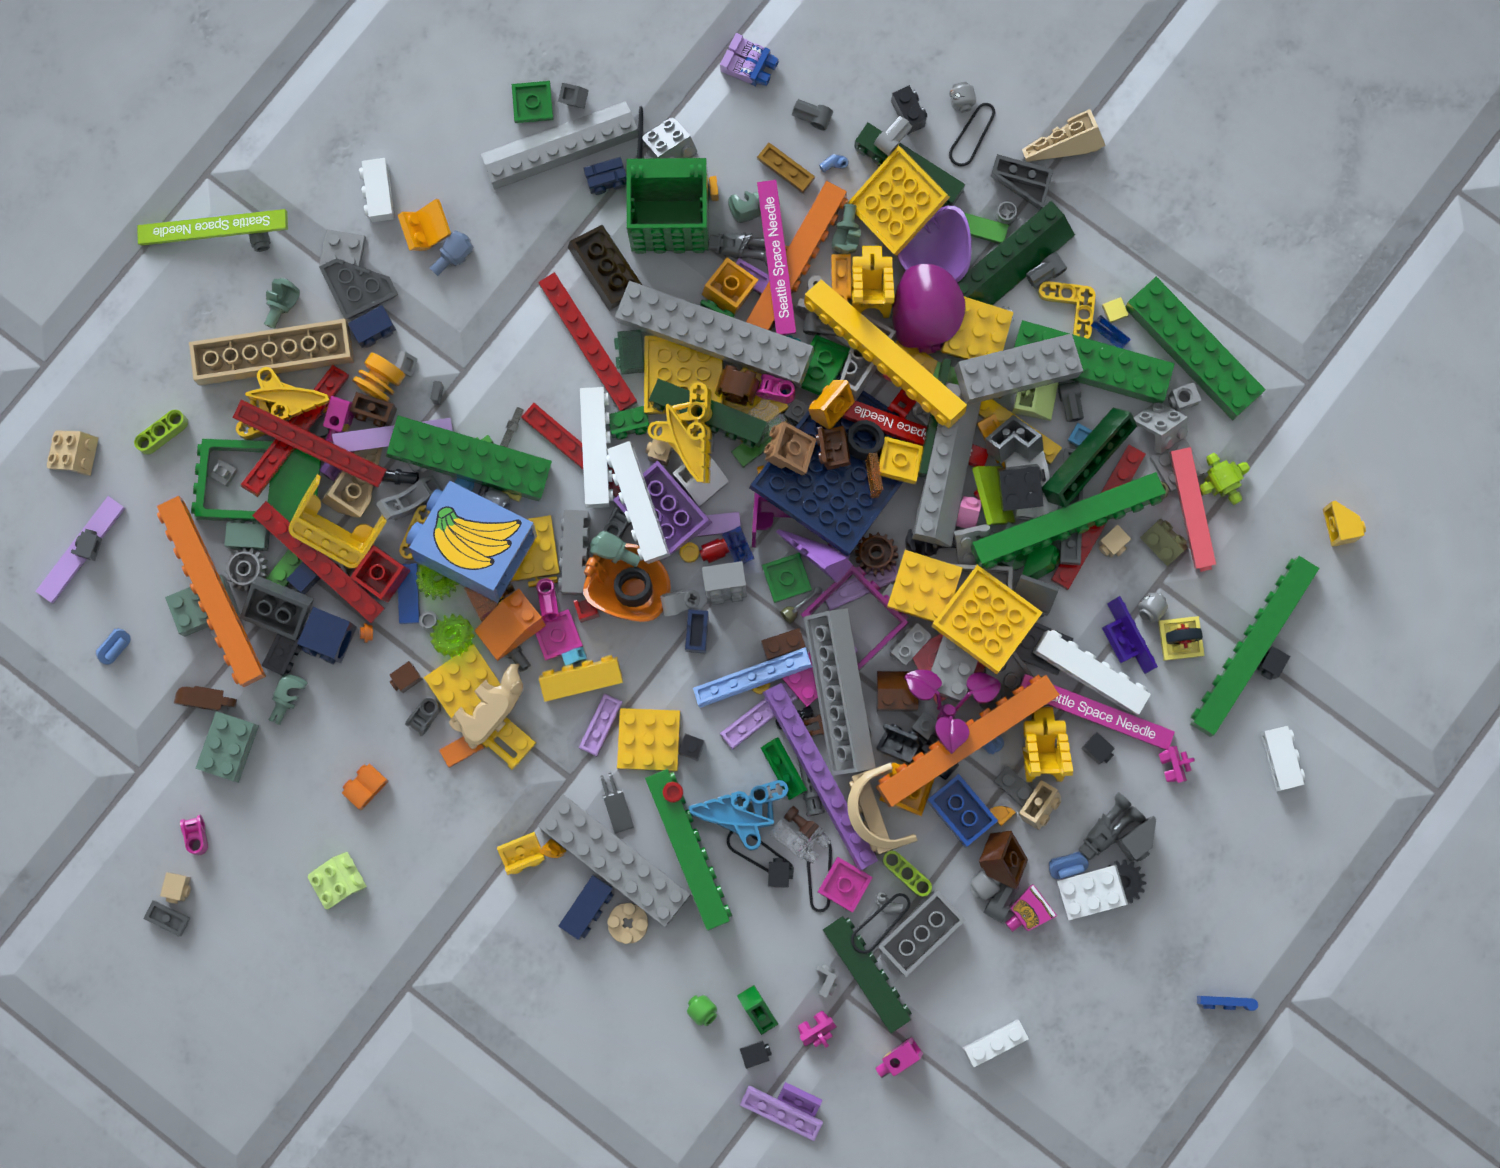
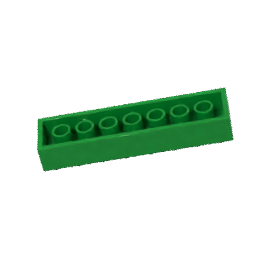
M1157 276L1127 302L1125 308L1130 315L1232 421L1266 390Z
M1022 320L1014 348L1070 333ZM1072 334L1083 372L1077 378L1069 380L1078 381L1082 384L1153 404L1165 401L1175 363Z
M399 415L397 416L386 453L388 458L538 502L542 498L552 463L551 460Z
M668 769L646 777L645 780L707 931L730 922L729 917L732 916L728 904L724 906L721 898L725 897L721 886H716L714 882L717 876L713 867H708L706 860H709L705 848H700L698 842L701 841V837L697 828L693 829L691 826L694 820L689 809L686 811L683 804L686 803L684 796L675 803L668 802L663 796V788L667 783H678L674 772L670 773Z

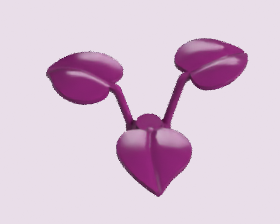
M915 670L904 677L910 692L916 698L930 700L936 695L937 710H939L935 725L936 734L942 745L951 754L965 743L969 736V728L966 723L961 719H954L958 709L971 695H973L978 703H988L998 695L1001 688V683L998 679L982 672L973 673L966 682L970 692L965 695L956 707L951 704L942 706L940 693L937 691L941 687L942 681L937 674L929 670Z

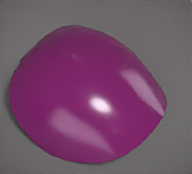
M919 264L907 269L897 286L892 306L893 328L896 331V339L902 346L918 348L919 353H936V351L942 349V343L951 339L959 330L965 314V299L958 283L945 269L932 264Z

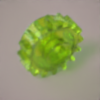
M419 565L420 572H416V576L419 579L416 580V584L419 585V591L424 592L426 598L431 595L432 600H435L436 596L443 600V595L446 594L448 597H451L450 591H457L454 585H459V583L424 565ZM435 576H442L438 581L433 580Z
M454 613L451 614L450 618L444 615L443 621L437 620L438 626H432L435 632L430 633L433 639L430 642L434 649L444 657L447 654L451 658L454 655L461 656V653L468 651L469 645H473L471 639L475 638V635L472 633L474 628L468 619H464L460 614L457 618Z

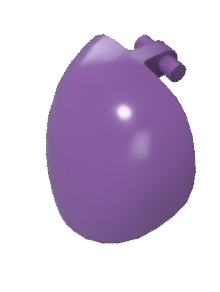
M956 206L940 208L898 254V259L904 269L907 270L919 264H932L945 269L953 276L957 283L962 280L969 269L972 252L971 232L964 212Z

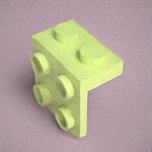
M348 852L332 857L308 874V879L325 909L332 908L349 895L367 887Z

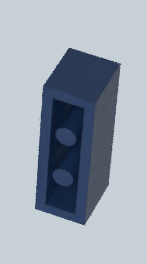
M592 875L558 927L577 940H580L582 937L585 939L591 931L589 926L592 921L597 922L603 913L600 909L604 903L608 905L614 897L612 893L614 889Z

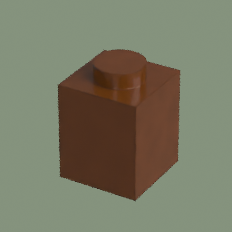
M410 661L389 674L392 678L389 681L396 691L400 690L402 693L423 680Z

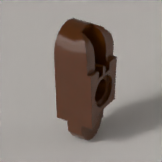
M194 686V688L181 687L176 692L174 704L218 711L221 709V706L236 708L237 699L223 697L224 690Z

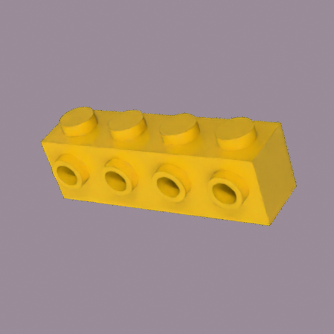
M612 655L601 657V661L593 662V660L581 662V666L574 667L573 664L562 667V670L554 672V669L542 672L543 675L539 676L544 702L623 683L618 657L613 658Z

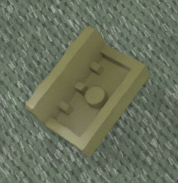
M1159 519L1140 538L1166 566H1169L1188 546L1186 545V540L1172 530L1173 527L1168 521Z

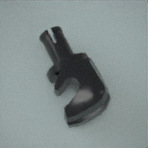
M912 529L908 530L905 538L906 550L927 557L936 555L938 549L950 548L912 539ZM954 536L951 548H956Z

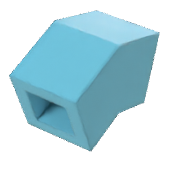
M583 647L561 654L565 666L574 665L587 659Z

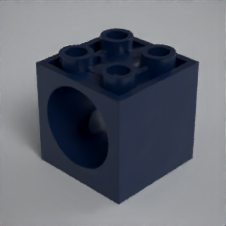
M313 607L297 644L302 647V651L316 657L319 654V658L328 663H342L357 627L350 621Z

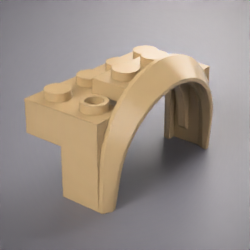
M891 763L851 777V782L848 783L850 793L847 808L851 825L856 833L870 844L871 850L873 852L876 851L877 855L918 841L914 834L890 840L869 780L891 773V769H893ZM861 813L863 814V817H864V820H865V821H862V820H861V817H860V814H861Z

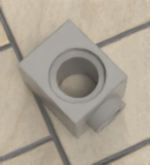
M1195 383L1172 390L1169 394L1170 397H1168L1171 408L1178 412L1196 406L1201 402ZM1180 394L1186 395L1187 398H1188V401H1187V402H1182V401L1179 399V395H1180Z

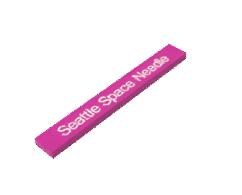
M777 181L757 182L776 333L792 335L796 334Z
M1024 674L1020 686L1025 688L1030 685L1029 680L1033 677ZM1053 685L1059 696L1046 705L1158 748L1168 750V747H1170L1175 731Z

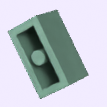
M233 520V523L227 522L224 546L228 549L243 550V548H247L250 550L252 548L257 551H268L270 531L259 521H253V524H248L244 520Z

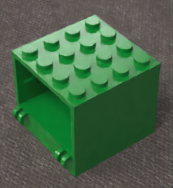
M706 158L627 159V233L631 251H635L637 254H644L646 251H654L657 254H663L666 251H674V253L678 254L685 253V251H693L694 253L709 251V182Z

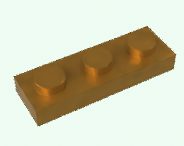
M768 143L757 156V160L802 193L805 192L815 179L813 174L771 143Z

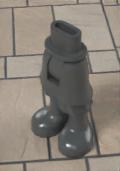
M720 233L719 236L710 235L708 250L717 251V254H723L735 259L746 257L761 260L768 267L766 251L747 249L748 246L765 248L764 238H754L752 233L748 235L746 233H726L723 236Z
M1119 792L1115 796V805L1107 816L1103 813L1102 818L1098 819L1096 825L1091 829L1086 839L1083 840L1084 844L1079 848L1089 860L1096 854L1099 856V852L1105 851L1112 844L1116 843V840L1119 839V834L1131 822L1141 823L1146 820V817L1134 806H1131L1132 804ZM1129 808L1125 815L1112 827L1113 821L1124 810Z

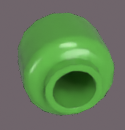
M696 995L689 1000L687 1014L697 1025L708 1026L716 1019L717 1007L708 996L702 995L698 997Z

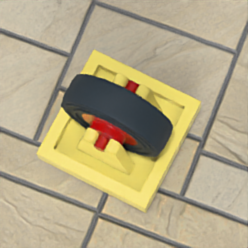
M1199 616L1158 621L1163 661L1205 656Z

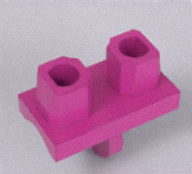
M1177 746L1168 747V750L1159 754L1162 764L1172 762L1174 768L1164 772L1167 782L1177 781L1180 783L1187 781L1183 765L1185 771L1189 772L1192 771L1190 763L1195 762L1194 758L1188 759L1186 751L1180 753L1181 761Z
M821 1011L814 1016L818 1025L812 1029L807 1021L797 1026L800 1032L799 1037L805 1047L812 1042L815 1047L822 1043L825 1048L829 1046L826 1041L833 1037L830 1031L835 1029L836 1025L831 1017H828Z

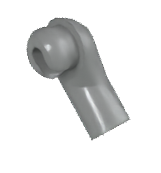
M884 892L878 893L875 899L876 904L879 908L882 907L889 900L887 894ZM891 902L882 911L884 913L901 914L903 912V904Z

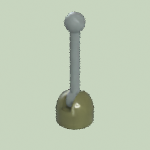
M817 586L814 592L796 607H785L780 611L782 617L791 624L797 618V610L816 594H821L822 588Z

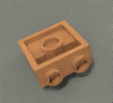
M785 421L773 426L769 433L772 437L771 442L764 449V453L767 454L765 460L781 469L787 467L800 475L806 474L816 439Z

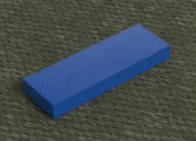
M402 564L411 571L398 588L399 624L419 623L418 564Z

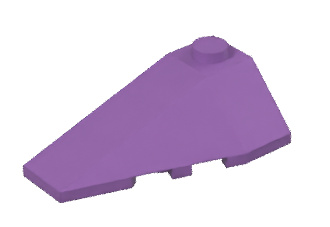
M780 529L776 531L783 540L836 583L853 566L848 560L850 556H846L840 551L838 552L831 546Z

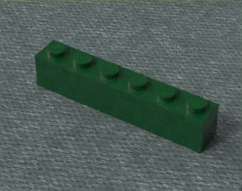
M867 122L856 138L854 147L859 154L869 156L875 164L880 166L888 156L877 148L874 142L883 131ZM900 143L899 146L950 196L942 207L954 206L964 191L965 184Z
M658 378L649 401L653 405L652 408L663 412V410H666V404L673 406L689 402L690 391ZM711 400L712 417L709 421L705 422V425L710 427L712 433L717 434L719 431L725 434L724 437L732 441L739 439L747 447L754 448L756 446L760 448L769 427L766 421ZM684 408V409H682V410H679V412H680V413L687 412L688 408ZM702 408L697 412L698 417L702 414Z
M1114 407L1108 412L1042 487V491L1049 503L1065 508L1135 430L1137 425L1131 412Z
M842 916L822 930L888 1031L893 1033L911 1021L909 1016L912 1013L906 1004L901 1005L898 998L901 996L894 986L890 988L886 982L889 978L884 970L881 969L879 971L875 963L878 961L873 953L862 954L854 950L851 944V936L853 934L852 929L855 926L849 917L845 919ZM860 934L858 936L855 935V946L859 950L865 951V941Z

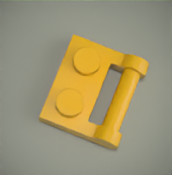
M506 717L503 720L506 723L499 732L495 730L482 744L486 748L489 747L513 770L535 746L536 742ZM499 737L517 753V756L513 758L494 740Z

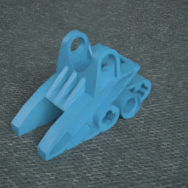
M776 780L753 787L749 796L742 791L731 793V795L718 797V800L711 799L705 801L704 804L698 803L688 807L691 815L704 821L718 824L738 834L745 848L756 850L761 845L758 828L774 825L772 802L785 798L788 793V786L784 781ZM776 785L785 788L782 791V795L775 792L771 794L773 798L769 799L767 787H770V791L775 790ZM757 791H762L765 793V798L758 801L754 798V794ZM738 797L746 800L743 802V806L735 805ZM751 801H752V804H753L755 813L746 811L747 808L749 807V802H751ZM764 804L768 806L767 818L762 816V806ZM751 835L756 836L758 839L757 844L754 846L746 843L747 838Z

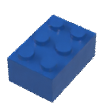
M959 774L926 801L965 848L998 821Z

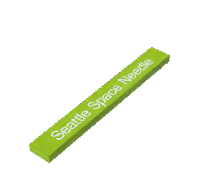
M286 209L137 225L138 244L143 246L288 230V212Z

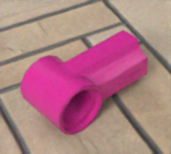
M543 578L538 581L536 586L541 616L543 620L552 621L559 617L555 586L551 579Z

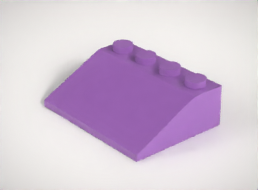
M656 461L643 473L671 555L700 534L712 521L659 461ZM619 495L613 499L624 513L628 511L626 504L621 503Z

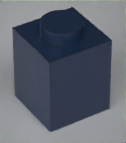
M302 562L286 580L300 593L306 594L321 578Z

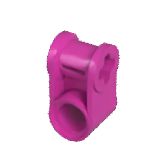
M768 374L761 375L762 382L756 392L758 397L784 404L791 403L795 399V388L792 382ZM785 389H788V390L791 391V392H790L789 394H787V395H784V394L781 393V392H782L783 390H785Z
M197 815V818L189 820L181 819L180 827L186 850L195 855L204 854L208 849V842L202 815ZM199 840L201 846L198 850L194 851L193 844Z

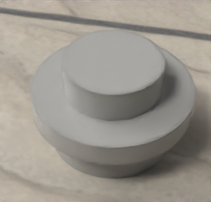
M426 611L420 616L419 624L424 630L433 631L439 625V617L432 611Z

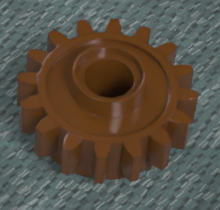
M879 532L876 535L869 533L868 538L863 537L862 543L857 544L859 550H855V555L859 557L855 558L856 563H861L859 565L861 569L866 568L867 575L872 571L874 577H876L877 572L884 576V570L891 572L890 565H897L894 559L899 557L898 553H896L898 547L896 545L892 546L894 540H888L887 534L880 536ZM875 551L882 553L879 557H874L871 554Z

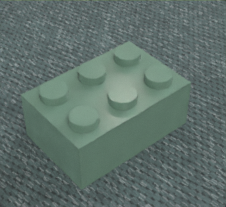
M220 574L221 581L237 615H239L240 612L226 577ZM191 587L165 597L180 635L186 637L209 627L206 621L209 619L207 613L202 612L198 604L201 600L198 594L195 595Z
M216 711L195 769L239 783L259 725Z

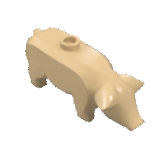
M520 664L509 665L502 677L500 686H492L487 680L479 685L474 692L481 702L474 709L473 715L467 714L460 707L449 721L450 726L454 730L463 734L465 742L468 743L471 749H475L478 745L485 742L495 730L499 732L506 724L503 720L513 710L523 691V683L518 674Z

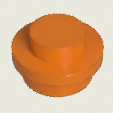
M367 623L360 627V639H364V643L373 640V626Z

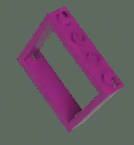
M852 566L838 583L834 582L801 616L804 618L805 616L812 615L854 575L900 622L859 663L857 662L858 670L860 671L909 622L906 620L908 616L905 613L887 608L890 597L887 594L884 597L879 592L881 588L873 580L869 582L864 577L866 573L859 566L856 568Z

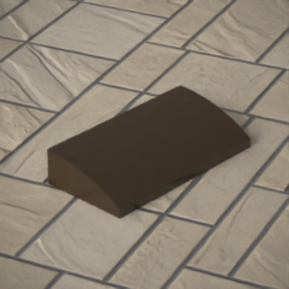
M603 225L569 242V251L609 311L620 305L629 281L642 285Z

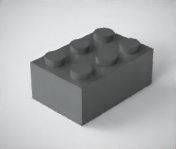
M258 576L251 583L240 619L296 641L303 631L314 598Z

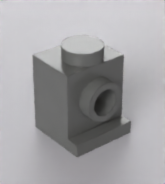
M85 529V532L82 531L81 535L77 537L75 542L76 550L72 549L71 553L75 556L95 561L102 538L97 536L96 531Z

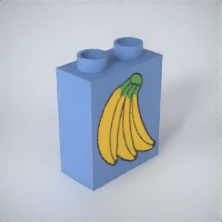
M449 481L444 491L435 489L431 494L426 506L430 514L424 524L416 522L411 527L406 543L410 545L409 549L416 562L498 603L537 537L534 523Z

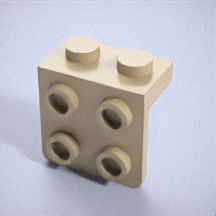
M55 431L52 437L47 468L71 470L91 476L99 438L81 431Z

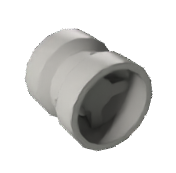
M1009 201L1002 202L996 212L997 222L1011 225L1017 214L1016 206Z

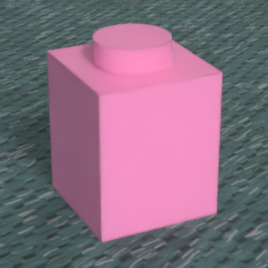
M963 496L956 526L962 528L977 526L982 507L981 500Z

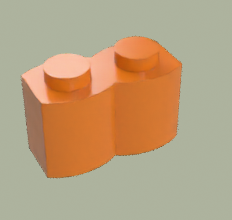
M370 763L367 766L365 764L361 766L356 772L358 776L353 781L351 779L348 780L342 787L344 789L342 794L359 810H362L389 782Z

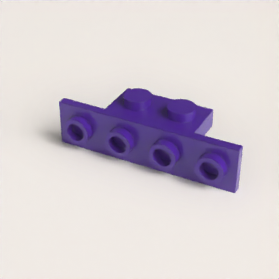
M1121 596L1107 603L1116 621L1104 626L1102 629L1119 662L1123 663L1136 657L1144 674L1157 668L1155 659L1150 653Z

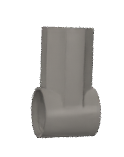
M899 116L887 131H883L877 137L874 145L889 156L899 146L900 141L912 129V126L908 120Z

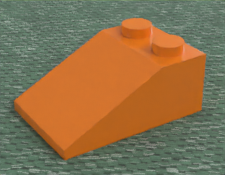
M518 588L503 599L474 631L494 658L499 661L546 625L540 614Z

